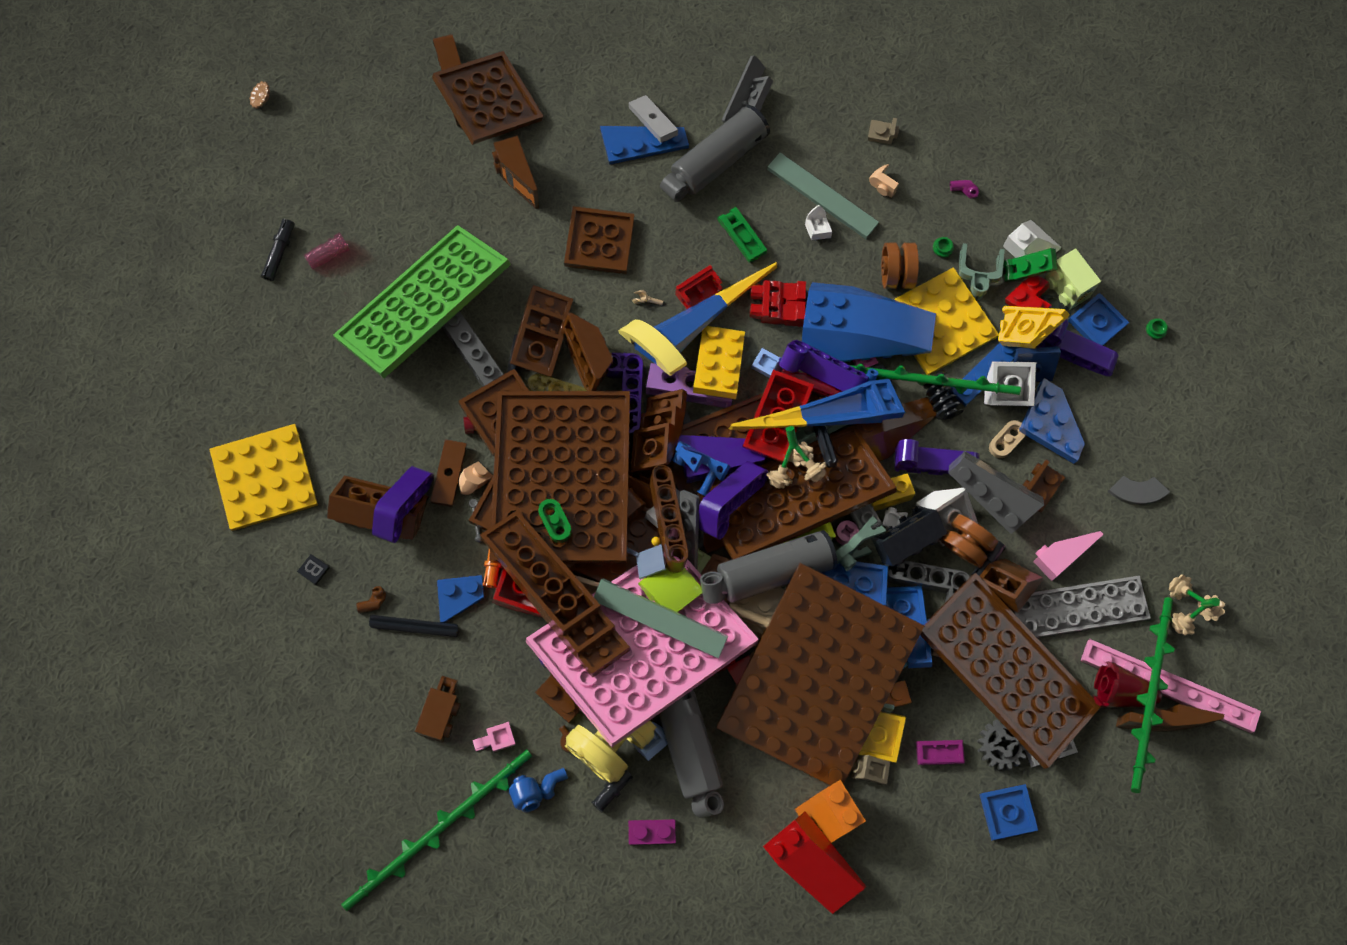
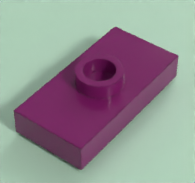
M963 740L916 742L918 765L965 763Z

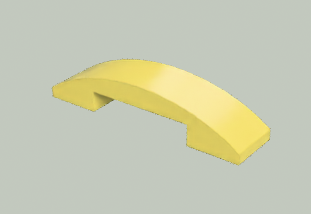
M635 319L618 330L619 334L631 344L636 342L656 359L657 366L669 376L687 365L686 360L673 344L646 322Z

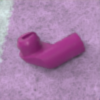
M970 180L950 181L951 191H962L969 198H976L979 195L978 187Z

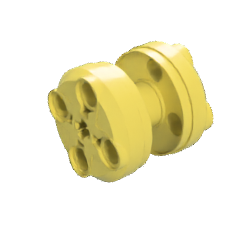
M649 720L611 747L599 731L592 734L584 727L577 725L567 735L565 747L602 780L610 783L617 782L624 775V771L628 766L615 752L626 739L638 748L643 749L655 737L654 730L657 727Z

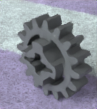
M998 720L993 721V726L990 723L985 725L987 731H980L979 734L983 738L977 740V743L982 744L978 752H984L985 754L982 760L989 759V767L997 764L998 770H1002L1004 765L1007 770L1012 769V764L1015 766L1020 765L1018 758L1022 760L1026 758L1025 754L1022 753V751H1026L1024 746L1014 736L1011 737L1006 734V731L1009 733L1010 731L1002 723L1000 725ZM993 732L994 739L991 743H988L989 737ZM1001 741L1002 743H1011L1007 745V747L1005 748L999 746L995 747V745H997ZM1017 746L1016 753L1012 757V750ZM991 752L999 755L1000 759L996 758Z

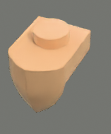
M887 164L877 169L870 176L869 182L873 187L877 188L881 195L892 198L896 193L899 183L884 174L889 166Z
M479 461L465 468L460 475V493L463 495L473 493L476 489L489 483L493 475Z

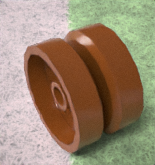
M884 243L881 259L882 285L884 289H896L899 283L903 289H915L919 263L916 243H903L901 248H899L897 243Z
M958 514L952 522L956 532L947 530V534L942 536L940 541L963 560L981 568L987 559L984 551L992 552L999 541L976 522Z

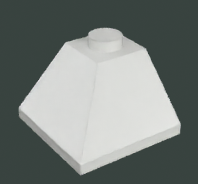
M1032 220L1022 223L1007 237L1003 245L1015 258L1049 248L1056 249V252L1061 249V246Z
M964 488L934 491L916 503L917 506L937 510L946 531L956 532L952 522L958 514L978 524L968 493Z

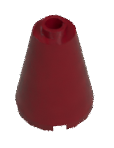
M1107 661L1106 666L1102 665L1099 668L1094 681V689H1097V696L1094 695V700L1097 705L1101 707H1145L1137 700V695L1148 693L1150 681L1114 662ZM1160 690L1157 693L1156 704H1158L1162 698V692Z

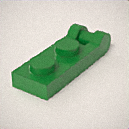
M736 207L729 210L730 213L717 217L718 222L726 230L749 263L767 253L764 244ZM732 220H735V221H736V223H734V224H731L730 222H731Z
M1049 248L1014 259L1004 260V282H1014L1058 270L1056 249ZM1013 267H1017L1016 273H1014Z

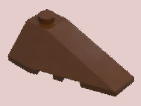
M928 397L902 404L905 411L903 418L883 420L882 423L852 424L856 426L879 462L889 458L895 452V448L900 440L910 439L936 417Z

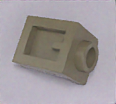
M893 118L892 123L871 120L867 140L891 145L893 138L897 139L899 133V126H896L897 118Z
M858 755L852 767L851 778L887 785L890 761L869 755Z

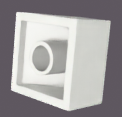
M992 362L987 380L990 383L997 384L999 382V384L1020 386L1021 393L1020 395L985 391L984 404L1034 406L1036 362Z

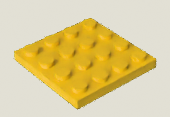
M954 267L894 299L936 313L931 353L914 355L926 375L936 372L999 336Z
M296 424L209 449L231 531L318 505Z

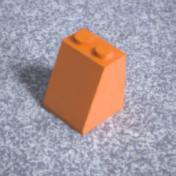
M841 780L795 808L798 816L806 811L831 843L866 822Z

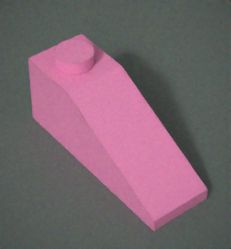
M1099 531L1055 542L1050 547L1044 545L1035 553L1038 557L1033 562L1052 581L1094 544L1103 533Z

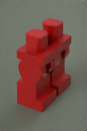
M764 280L763 285L751 286L750 298L760 299L762 304H751L750 318L761 319V323L803 327L806 281L783 283L780 281L770 282Z

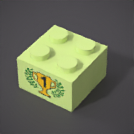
M1076 248L1057 259L1058 270L1048 272L1045 277L1049 281L1050 289H1054L1059 295V301L1070 310L1089 299L1101 283V280Z

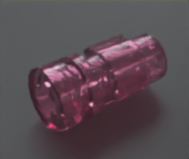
M340 232L333 235V239L331 237L328 238L327 242L304 254L312 269L327 263L336 256H342L341 253L345 254L350 251Z

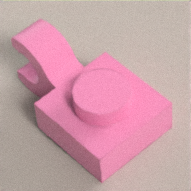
M509 722L486 729L488 736L473 740L476 751L491 746L493 752L515 745Z

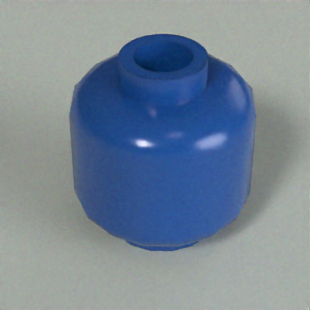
M525 775L514 779V783L509 788V794L514 807L523 812L537 809L543 798L537 780Z

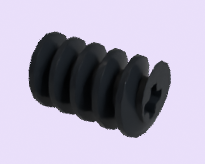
M945 371L939 372V373H937V374H935V375H933V376H938L939 374H944V375H946L947 372H945ZM934 384L923 385V388L927 390L926 395L931 397L929 402L934 405L933 411L938 412L936 415L938 420L951 419L963 413V409L956 410L961 403L952 401L957 397V394H949L954 389L953 387Z

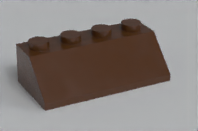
M344 475L329 495L327 518L338 523H348L359 528L372 529L376 504L391 487ZM424 495L403 518L400 538L414 539L419 530L429 496Z

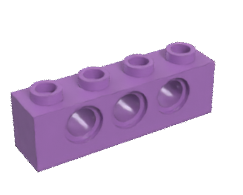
M651 363L646 394L656 396L684 389L687 391V401L723 408L731 406L732 403L730 398L693 393V387H688L686 383L695 381L696 371L683 367L669 376L656 364ZM673 378L675 382L667 383L665 379Z

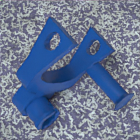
M681 441L678 442L675 448L676 453L671 459L682 466H685V463H687L693 472L696 473L701 463L710 468L700 490H697V492L704 496L708 494L716 477L721 481L724 480L731 466L717 461Z

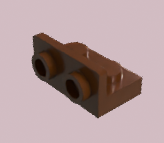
M1047 459L1042 464L1037 463L1031 472L1034 475L1031 481L1026 479L1023 483V486L1027 487L1028 490L1043 497L1044 506L1038 510L1039 512L1044 510L1065 478L1048 466L1050 461Z
M551 673L550 677L535 692L568 723L581 711Z

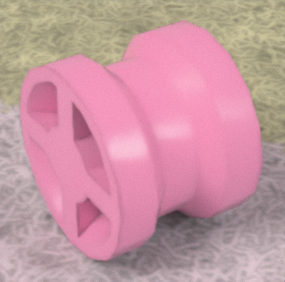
M851 521L841 522L835 531L836 541L843 546L847 544L858 533L857 525Z

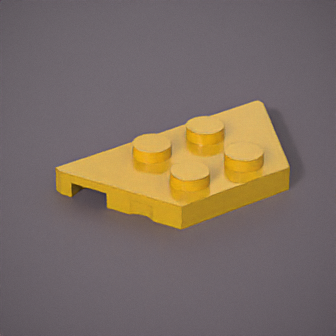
M1004 306L1002 312L1005 314V317L1000 323L1001 331L998 341L1002 346L1035 348L1063 323L1070 314L1065 309Z

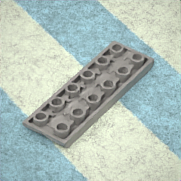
M1140 576L1034 592L1019 613L1013 611L1036 638L1150 619Z

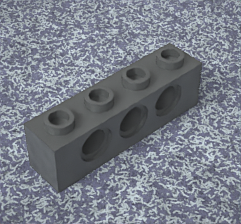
M460 311L441 327L482 387L503 375Z

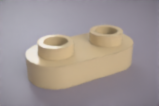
M1013 420L1008 422L989 444V450L994 457L1005 458L1025 437L1023 433L1019 432L1022 424L1020 421ZM1015 430L1017 436L1011 435L1010 431ZM1002 445L1003 451H999L996 446Z

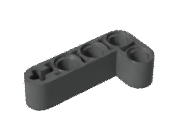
M904 561V563L898 566L885 564V566H888L887 582L910 587L922 586V589L946 593L945 602L959 589L955 585L954 580L959 579L964 584L970 577L963 571L911 561ZM891 567L895 568L897 572L895 575L892 574ZM910 572H918L920 579H913ZM932 576H939L942 580V583H935L932 579Z

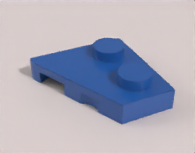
M482 575L437 580L441 623H446L450 618L484 599Z

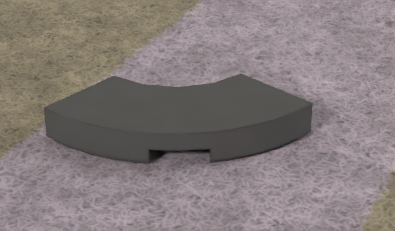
M1125 476L1107 491L1115 498L1129 504H1151L1170 493L1155 477L1148 481L1136 482Z

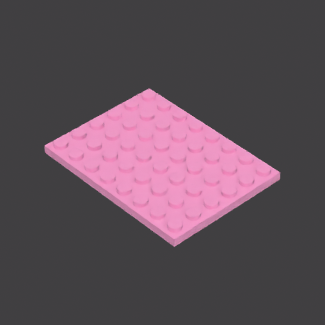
M674 557L677 561L681 560L678 557ZM687 559L686 570L701 586L700 578L702 575ZM637 565L612 581V583L649 599L638 585L643 579H639ZM700 594L678 611V613L729 636L719 658L601 605V610L615 625L617 633L630 646V651L593 678L549 624L528 636L526 643L608 744L613 747L758 643L759 639L724 600L716 604H709L704 601L703 594Z

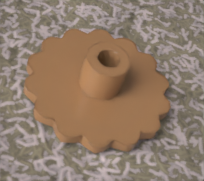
M261 81L253 88L250 96V105L253 108L258 109L268 101L270 89L267 82Z

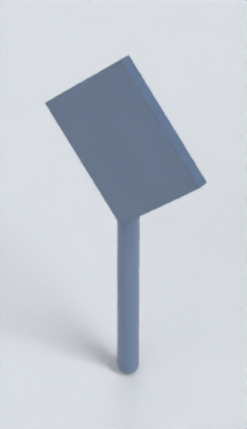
M662 544L640 553L627 547V552L636 556L639 579L666 570Z

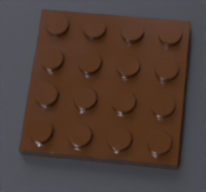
M504 51L433 73V81L472 145L540 122L544 117Z

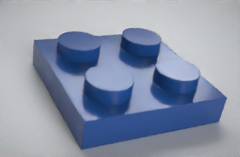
M1100 293L1068 320L1084 338L1102 346L1129 323Z
M1026 784L979 794L991 841L1038 831Z

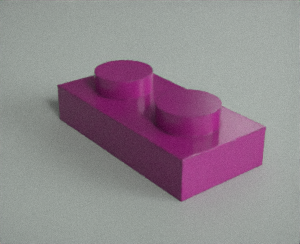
M675 819L628 820L629 845L676 844Z

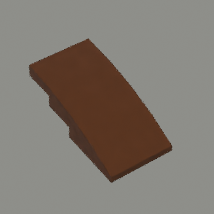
M535 285L532 286L510 364L548 377L552 376L564 338L562 327L570 311L572 298Z
M684 389L647 398L646 413L641 414L640 429L634 430L631 472L652 469L657 465H669L678 444L685 416L687 391Z
M1181 704L1167 710L1155 708L1154 713L1163 719V723L1152 726L1151 731H1178L1206 726L1224 719L1225 714ZM1129 712L1117 718L1116 727L1131 730L1142 728L1144 713Z

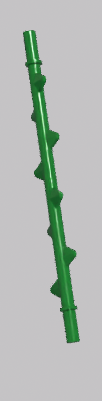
M863 364L852 366L867 374L869 369L877 370L878 376L876 380L894 379L917 382L921 386L925 384L955 387L959 394H963L967 389L996 392V394L1020 395L1021 393L1020 386L999 384V382L997 384L990 383L985 376H981L977 381L948 378L944 374L932 376L908 373L903 366H899L895 371L868 368Z
M1170 597L1164 598L1162 614L1159 617L1160 624L1151 625L1149 628L1158 637L1154 656L1145 657L1144 662L1152 669L1148 693L1137 695V700L1145 706L1142 728L1132 729L1131 734L1139 741L1136 762L1133 766L1134 773L1131 785V792L1133 793L1141 792L1143 775L1146 772L1145 764H1152L1156 761L1148 752V745L1152 726L1163 723V719L1154 713L1158 691L1168 689V685L1160 678L1164 655L1174 653L1175 648L1166 642L1169 623L1172 620L1173 599Z
M526 749L510 764L507 763V766L485 785L475 781L472 782L473 795L451 813L439 810L437 812L438 824L415 843L404 839L402 841L403 853L382 871L379 872L369 868L366 871L368 882L364 886H360L358 891L341 904L345 911H349L365 896L368 897V894L390 875L393 874L403 878L405 876L404 864L426 845L436 849L440 847L438 835L461 816L473 819L475 817L473 806L495 787L504 791L508 790L507 777L512 773L515 774L519 767L533 757Z

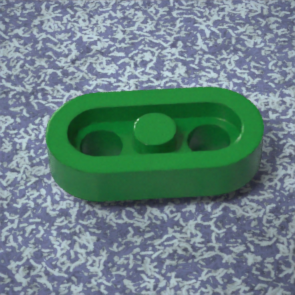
M546 499L541 502L538 512L550 538L558 543L567 541L572 534V529L560 504L554 499ZM549 510L555 511L553 515H547V512ZM559 529H563L564 533L558 535L556 531Z

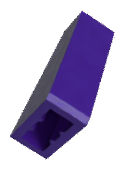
M680 435L678 442H684L717 461L731 465L727 474H732L747 461L761 466L767 458L764 455L743 448L744 438ZM685 463V466H682L687 483L705 480L710 471V468L702 463L697 473L693 472L687 463Z

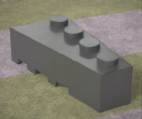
M966 451L949 465V474L1010 534L1044 506L1042 496L1033 493L1022 484L1016 483L1005 474L994 470L988 464Z

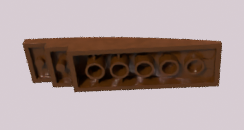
M518 510L480 534L482 540L514 582L592 678L630 651V646L617 633L615 625L601 610V605Z

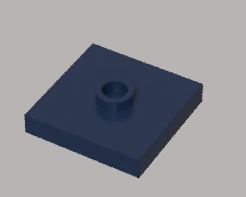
M1060 347L1017 348L1013 362H1036L1035 382H1040L1044 378L1048 381H1053L1061 354Z

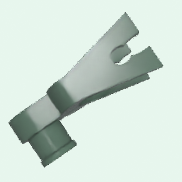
M963 243L962 250L959 253V276L971 281L970 292L975 299L977 296V300L983 298V295L987 293L989 283L1000 281L1003 272L1005 249H1000L999 255L996 258L995 272H978L969 269L965 265L967 244Z
M874 516L869 519L847 544L836 551L837 563L841 564L846 571H849L856 565L858 561L855 559L872 552L868 546L857 550L865 540L886 532L882 525L875 530L871 529L878 522Z

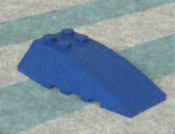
M812 282L808 292L802 342L844 363L855 359L864 361L882 356L883 358H891L892 355L900 354L902 356L927 354L932 351L936 313L854 286Z

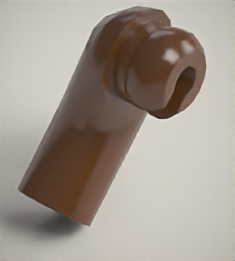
M374 587L369 600L356 603L358 613L375 611L381 607L386 599V592L383 587Z

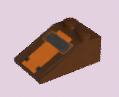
M518 136L495 142V151L492 152L496 173H501L502 179L535 209L539 208L537 187Z

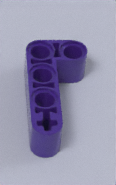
M1067 319L1037 345V347H1060V358L1106 377L1112 376L1119 357L1117 352L1066 330L1069 324Z
M793 340L787 345L779 363L780 367L787 371L797 372L801 370L841 391L866 383L868 380V376L864 372L799 340Z
M611 353L613 363L617 366L609 368L606 376L623 378L622 391H630V404L637 406L636 409L630 410L633 428L630 430L629 439H633L634 430L640 429L643 361L639 355L634 353ZM636 364L638 368L630 369L628 365ZM633 383L638 387L632 390L627 388V385Z
M900 440L895 448V471L907 470L909 473H921L922 471L933 475L949 474V465L964 451L919 447V442L916 440ZM966 451L979 459V453Z
M747 461L702 499L699 506V529L717 539L723 538L729 527V515L763 487L768 479L766 476L768 470Z
M411 466L376 504L373 516V536L391 543L397 542L402 531L403 518L430 489L434 478L433 473Z

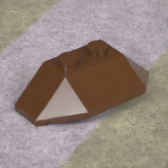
M568 313L562 328L567 336L570 355L585 390L596 391L613 363V356L609 352L605 338L597 326L573 313Z

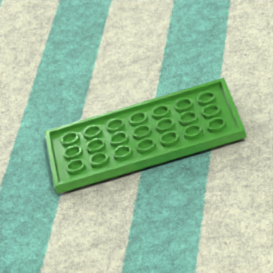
M457 225L333 336L382 378H386L511 264L506 257Z

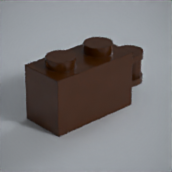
M442 676L437 689L430 687L415 729L416 734L439 742H444L445 738L450 737L453 725L450 722L453 716L458 715L461 703H458L459 698L454 695L458 680ZM444 686L450 688L449 693L442 691Z

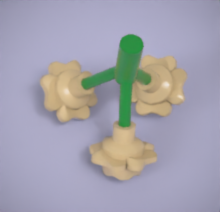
M793 426L787 427L786 434L789 447L782 465H779L778 470L770 471V473L766 474L770 479V484L776 488H784L785 485L789 486V484H792L793 481L786 474L788 461L793 462L796 467L800 465L806 466L808 470L805 480L811 479L813 482H818L826 474L824 469L826 462L822 464L815 463L812 460L814 458L812 454L814 449L808 446L806 442L799 444L795 428Z
M1183 574L1175 577L1170 583V597H1176L1177 600H1180L1182 596H1191L1200 601L1198 602L1199 608L1186 616L1182 612L1179 614L1174 613L1172 627L1175 628L1178 634L1193 635L1195 626L1192 622L1195 621V617L1200 614L1206 621H1210L1211 618L1213 621H1218L1219 617L1225 614L1223 609L1225 603L1220 601L1216 595H1213L1212 598L1209 595L1202 598L1194 593L1191 589V578L1185 577Z

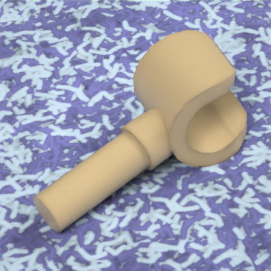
M644 290L634 292L641 297V300H632L635 304L650 302L663 305L662 300L648 296Z

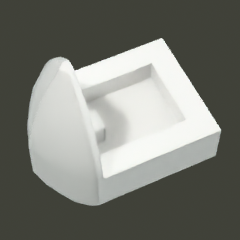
M818 205L810 211L805 222L811 240L831 238L832 230L826 218V212Z

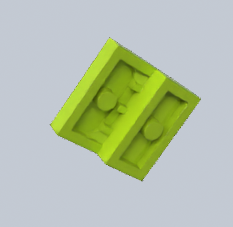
M666 568L664 571L645 577L638 583L649 600L655 601L675 612L680 611L702 594L701 586L686 568L678 573L670 572Z

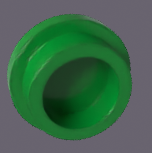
M940 237L933 244V251L939 257H948L954 250L952 241L947 237Z
M1152 319L1146 325V332L1153 339H1161L1167 334V324L1162 319Z

